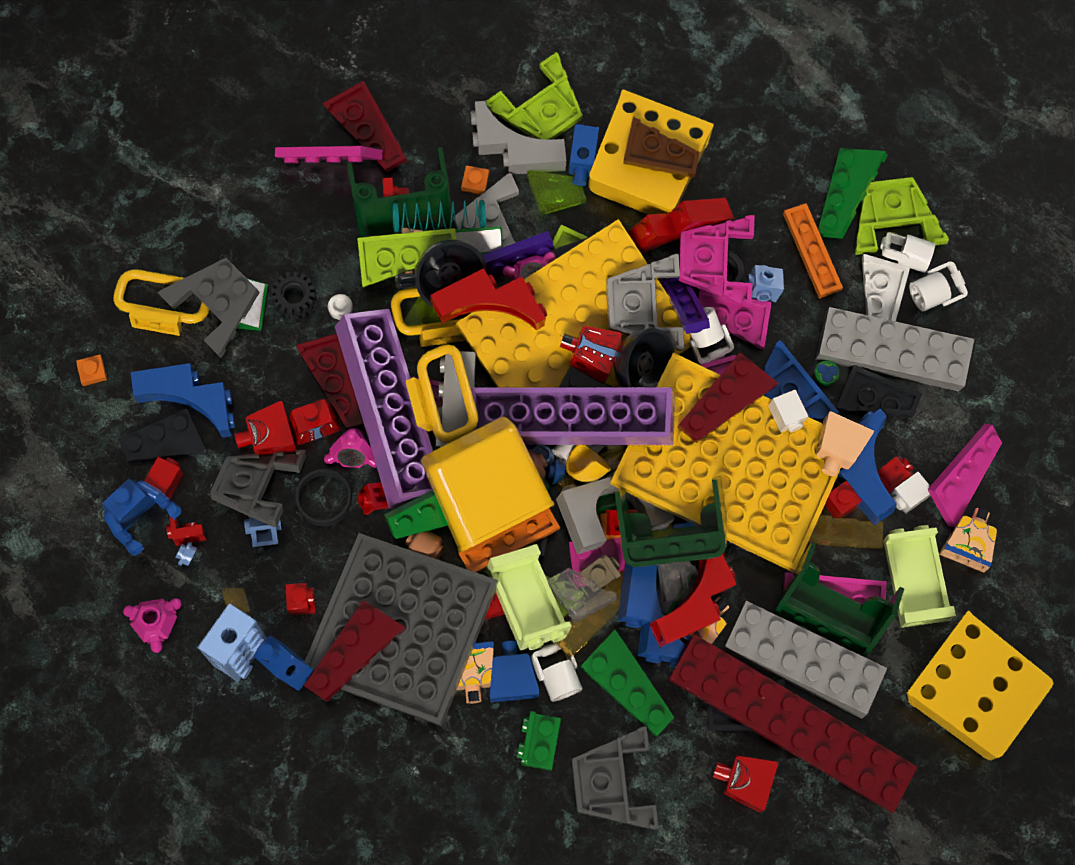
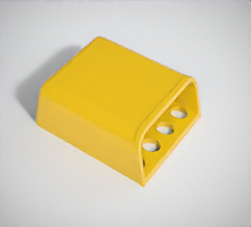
M622 89L614 114L590 171L589 189L596 195L648 215L670 213L680 204L692 177L623 164L633 116L641 120L640 122L644 125L660 130L661 134L670 139H676L699 151L698 162L707 147L714 124ZM627 102H631L636 106V110L633 113H626L622 106ZM648 111H655L658 114V119L650 122L646 120L644 115ZM671 119H676L680 122L681 126L677 130H671L668 128L667 122ZM692 128H699L702 130L703 135L699 139H694L690 136L689 131Z
M501 417L423 456L421 459L422 466L459 552L465 551L555 505L517 427L506 417Z
M967 611L909 689L907 696L910 705L916 707L985 759L993 760L1005 753L1052 688L1053 681L1037 666L972 615L970 611Z

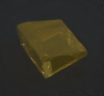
M242 588L222 589L226 607L230 603L245 614L250 612L245 591Z

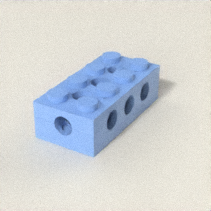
M229 603L198 648L214 667L239 682L241 678L245 679L253 668L251 663L255 659L254 654L267 638L254 619Z

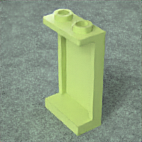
M929 525L915 527L914 531L905 532L904 529L890 531V534L884 538L883 542L893 592L895 594L899 587L904 588L898 609L901 628L951 621L956 614L954 606L949 605L935 535L938 533L937 528H929Z
M537 544L490 558L486 567L489 577L498 580L496 594L520 650L526 648L534 650L541 647L544 642L551 640L559 642L567 637L572 627L570 621H564L538 561L540 550Z

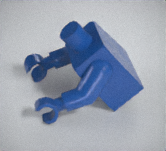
M128 479L104 501L103 509L104 519L113 535L125 545L131 555L135 556L145 548L141 547L143 546L141 543L132 540L133 538L127 530L155 503L161 508L166 509L173 520L180 515L181 508L162 491L142 480L136 482Z

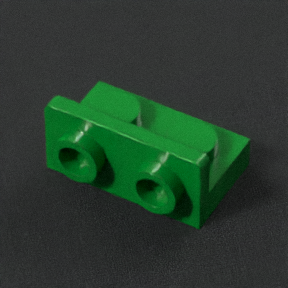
M534 711L530 712V717H524L522 732L527 734L525 743L520 742L517 755V758H522L521 765L552 771L561 718L536 714Z

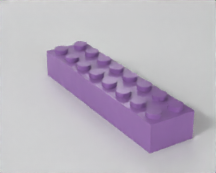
M383 309L344 314L335 326L389 509L398 508L433 490L421 463L422 457L433 452L427 431L418 427L405 382L411 378L390 310Z
M672 387L471 388L478 413V423L474 431L501 417H506L517 427L525 445H673L675 395Z

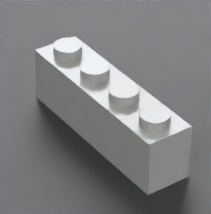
M460 351L470 387L475 388L476 353ZM446 354L445 358L440 359V373H444V382H439V397H443V406L438 407V413L443 431L448 433L466 425L468 415L452 357ZM436 438V446H440V448L449 444Z

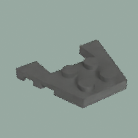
M227 258L158 292L174 310L194 293L222 323L204 341L220 358L224 355L225 347L229 340L234 338L235 330L242 318L245 319L260 293Z
M296 450V454L284 455L283 451L274 452L273 456L259 457V454L226 457L210 491L211 499L272 527H277L284 511L283 505L261 501L275 469L300 473L306 459L305 450Z
M647 726L641 727L634 732L621 736L612 742L572 759L577 813L652 830L659 829L656 805L629 808L622 754L649 751Z

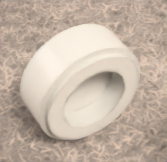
M337 294L329 300L328 309L333 318L340 320L344 314L352 313L353 305L348 296Z

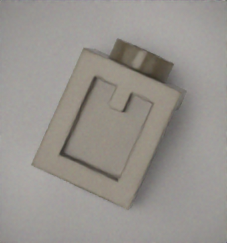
M601 555L578 572L593 593L613 579L621 576L618 572L620 569L619 564L613 556L608 557L607 555Z

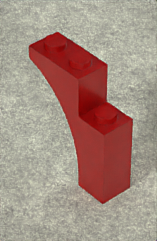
M726 198L682 201L670 213L647 215L628 232V235L640 253L644 255L657 247L680 239L682 231L707 225L723 224L728 220H734V216Z
M484 269L430 295L431 304L442 324L471 312L495 311L515 316L535 330H538L545 326V317H547L544 306L541 303L537 304L533 297L535 296V291L530 282L526 283L523 277H520L495 289L497 288L495 279L491 274L487 275Z
M725 552L717 558L699 560L698 574L686 599L673 612L649 624L660 648L721 620L719 617V607L716 602L712 601L711 597L737 585L735 573L727 565L724 558Z

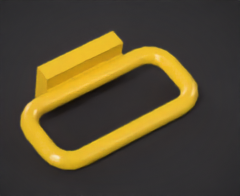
M129 270L120 276L114 291L113 300L115 305L120 310L129 313L133 328L180 336L182 322L192 324L201 322L207 317L210 310L203 302L197 313L188 314L125 302L123 299L126 286L132 279L172 285L184 279L177 276L143 270Z
M416 287L400 290L393 296L391 311L395 327L400 333L405 335H420L421 347L466 341L456 326V322L461 319L450 320L443 324L442 322L408 326L404 323L400 304L403 299L420 297Z
M448 344L426 352L418 361L417 374L419 379L413 377L405 381L418 427L428 432L433 430L435 437L440 441L446 443L453 442L473 432L478 423V413L462 355L459 349ZM446 354L452 357L468 415L466 425L448 433L443 431L427 372L429 362Z

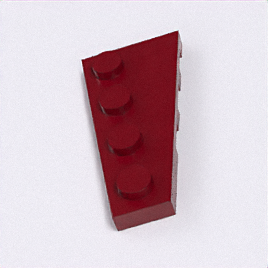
M364 81L322 103L361 146L382 150V160L376 161L386 172L408 161Z
M337 333L296 345L297 350L346 430L363 427L364 423Z
M739 353L677 428L698 443L721 427L726 421L738 415L750 404L759 400L767 392L776 388L779 383L747 357Z
M363 600L304 686L325 701H328L352 679V676L357 671L367 666L380 650L383 651L390 645L389 642L398 634L401 635L406 628Z

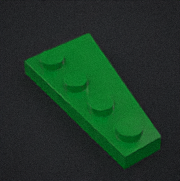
M840 148L818 228L821 237L843 239L857 213L855 211L860 201L864 200L867 194L866 190L871 181L875 180L881 162L884 163L887 158L885 151Z
M433 490L384 514L395 539L448 526Z
M614 630L580 668L644 727L647 726V729L657 737L673 720L674 716L617 631Z

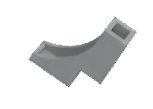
M485 101L475 102V111H471V123L476 125L477 132H472L473 147L478 146L479 155L503 153V165L508 166L509 173L512 175L566 171L564 139L542 140L520 135L500 123L492 115Z

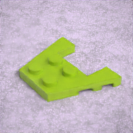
M557 52L540 63V69L550 79L551 85L518 108H515L500 91L485 101L490 112L530 137L542 140H554L581 121V110L569 85L566 72L563 70Z
M913 177L877 181L869 184L866 190L867 194L861 206L855 255L876 253L878 246L874 229L921 224L924 240L933 242L935 245L947 244L949 241L947 234L941 230L937 217L931 213L927 206L928 202Z

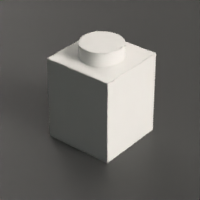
M796 390L773 398L768 405L780 432L789 430V432L797 431L803 427V423L808 418Z
M917 472L896 487L890 495L897 503L896 508L903 510L907 514L930 496L927 490L930 486L921 474Z

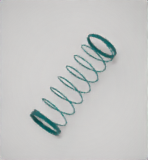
M464 200V214H463L462 227H463V224H464V216H465V212H466L467 223H468V226H469V228H470V225H469V222H468V217H467V211H466V203H465V200ZM476 200V214L473 228L475 227L477 213L480 228L486 227L485 202L484 200L479 201L478 211V203ZM440 201L439 223H438L437 230H438L439 224H440L441 212H442V218H443V223H444L445 229H447V228H446V225H445V222H444V217H443V210H442V203H441V201ZM452 201L451 223H450L449 229L451 228V224H452L453 212H454L455 223H456V226H457V228H458V225H457V222H456V217H455L454 202H453V201ZM404 202L403 221H402L401 231H402V229H403V223H404V212H406V218H407V223H408V227H409L410 232H413L414 229H415L416 214H417V212H418V218H419L420 227H421V229H422L421 222H420V217H419V211H418V204H417V202H416L415 222H414L413 231H411L410 226H409L408 217H407V211H406V204H405V202ZM428 202V212H427L426 228H427V224H428V215H429V212H430L431 223H432V226H433L432 217H431V210H430V203H429V202ZM393 203V227L395 233L399 232L397 203Z

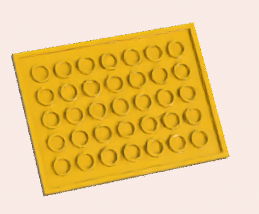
M618 219L524 279L526 283L530 282L535 291V296L533 297L537 304L541 303L546 310L547 317H545L544 327L535 330L515 316L495 311L472 312L456 322V326L473 352L476 353L477 358L497 388H558L570 366L569 362L572 356V351L559 347L564 333L578 337L583 326L608 330L606 280L648 264ZM655 278L657 326L659 328L682 327L670 303L668 294L659 280ZM684 329V349L679 351L674 349L677 355L690 348L689 341L693 340L691 334H686ZM622 334L619 346L628 335ZM613 362L605 383L612 387H620L614 373Z
M673 353L657 387H672L675 395L673 445H628L610 484L619 489H625L627 493L697 526L701 525L700 515L702 509L710 503H715L712 479L721 476L727 515V541L794 572L841 469L839 467L836 476H829L822 472L826 460L816 455L822 423L808 417L803 423V427L799 430L780 432L768 407L772 399L762 396L759 400L743 409L738 415L732 417L721 427L696 443L677 427L720 375Z

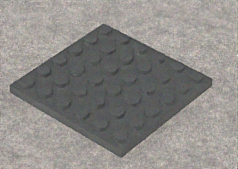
M359 533L305 662L314 670L317 668L364 600L403 625L406 630L389 642L390 645L383 651L380 650L370 660V663L357 671L352 676V679L340 690L442 726L496 592L498 580Z

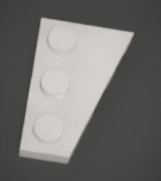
M863 254L862 267L866 315L896 322L910 267Z

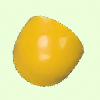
M576 445L566 463L567 473L574 479L582 482L598 480L611 470L608 463L587 445Z

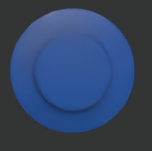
M554 459L553 463L547 466L546 478L549 479L550 484L562 483L565 475V464Z

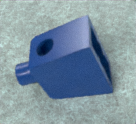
M575 124L569 174L573 175L572 184L576 186H585L587 177L590 175L596 156L599 127Z
M269 636L254 654V657L271 673L298 691L314 672V669L286 644L272 636ZM295 665V670L292 673L287 671L290 666Z
M517 641L502 642L503 656L493 657L490 702L539 698V688L529 654H518Z

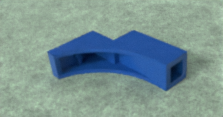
M190 363L131 372L133 396L137 403L171 401L187 405L206 416L217 428L222 438L232 436L231 428H235L233 413H229L228 405L232 404L230 390H226L223 382L198 386L200 385L198 371H194Z
M881 408L874 413L872 411L868 412L861 418V422L858 424L873 430V435L854 464L849 469L841 467L837 479L840 484H843L845 481L850 484L862 500L858 505L874 526L894 513L897 505L896 501L884 487L875 464V440L886 420V414Z
M625 562L617 621L626 622L628 627H641L637 656L646 657V661L652 663L670 662L669 665L675 667L686 645L679 639L660 648L649 625L653 621L664 617L660 609L656 590L657 565L632 567Z

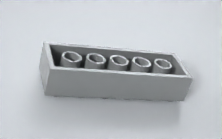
M829 307L825 313L815 360L832 361L837 365L851 368L855 365L878 374L960 391L965 387L974 339Z
M748 601L743 605L722 650L732 657L777 679L784 678V682L861 719L868 714L887 670L886 667Z

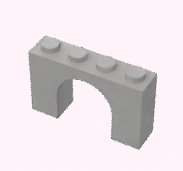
M615 472L607 475L605 479L584 482V485L576 487V484L568 485L562 489V492L556 498L577 555L600 548L607 540L596 513V503L599 497L606 494H615V491L619 490V488L610 484ZM627 493V500L631 502L634 508L649 517L652 531L665 528L674 520L673 514Z

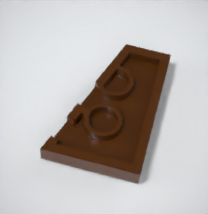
M633 116L623 164L695 178L700 152L676 139H670L661 134L660 130L644 125L640 122L641 120Z

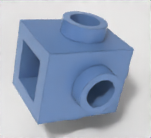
M755 265L751 273L747 274L745 278V283H752V299L762 302H776L784 290L783 269L772 268L766 265Z
M250 516L249 519L244 520L246 535L251 534L253 547L278 544L276 530H281L280 520L277 527H272Z

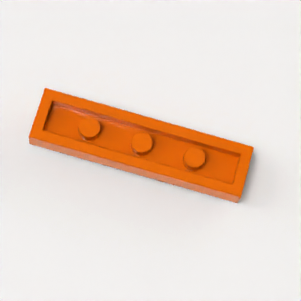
M807 203L784 210V218L818 297L822 298L842 291V284Z
M548 508L465 551L459 552V557L467 570L479 573L486 569L490 558L526 548L559 530L560 526Z

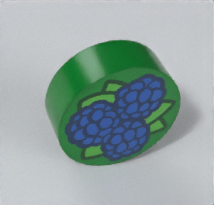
M822 361L814 370V378L822 386H831L839 377V368L832 361Z

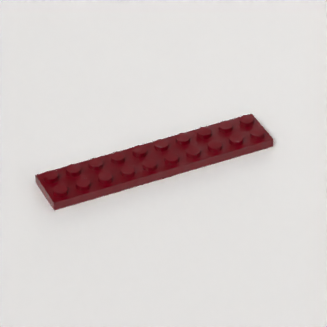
M695 634L692 635L668 678L669 681L891 813L895 812L917 769V766Z

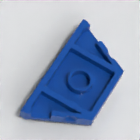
M779 340L763 369L765 373L779 384L763 396L773 399L796 390L809 418L821 420L830 411L838 414V410L782 341Z

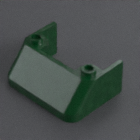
M442 147L437 148L439 170L432 171L426 175L424 180L425 191L377 198L376 189L372 184L365 182L355 184L352 162H347L357 225L361 238L402 234L404 202L406 204L410 229L414 228L416 202L423 231L426 228L428 202L430 203L431 217L435 230H437L439 223L440 201L442 203L446 228L450 227L452 202ZM393 203L398 204V233L394 232L393 227ZM404 212L403 228L409 229L406 212ZM417 212L415 230H422ZM429 212L426 231H433ZM442 212L438 230L445 229Z
M721 476L712 479L715 503H710L702 509L700 515L701 525L652 531L651 521L647 515L640 512L629 513L626 490L619 489L615 491L625 562L632 567H643L711 559L721 556L727 547V515Z
M811 542L779 600L776 615L866 657L895 619L904 588L899 587L890 601L872 596L867 598L863 604H860L818 583L821 572L815 564L810 562L816 544Z

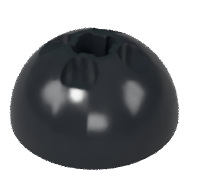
M447 239L436 242L429 246L417 261L414 275L417 291L420 297L429 306L433 307L431 304V294L482 269L487 273L486 263L480 252L464 241Z
M657 328L641 329L630 334L622 341L614 358V373L620 387H657L672 354L675 353L672 341L664 331Z

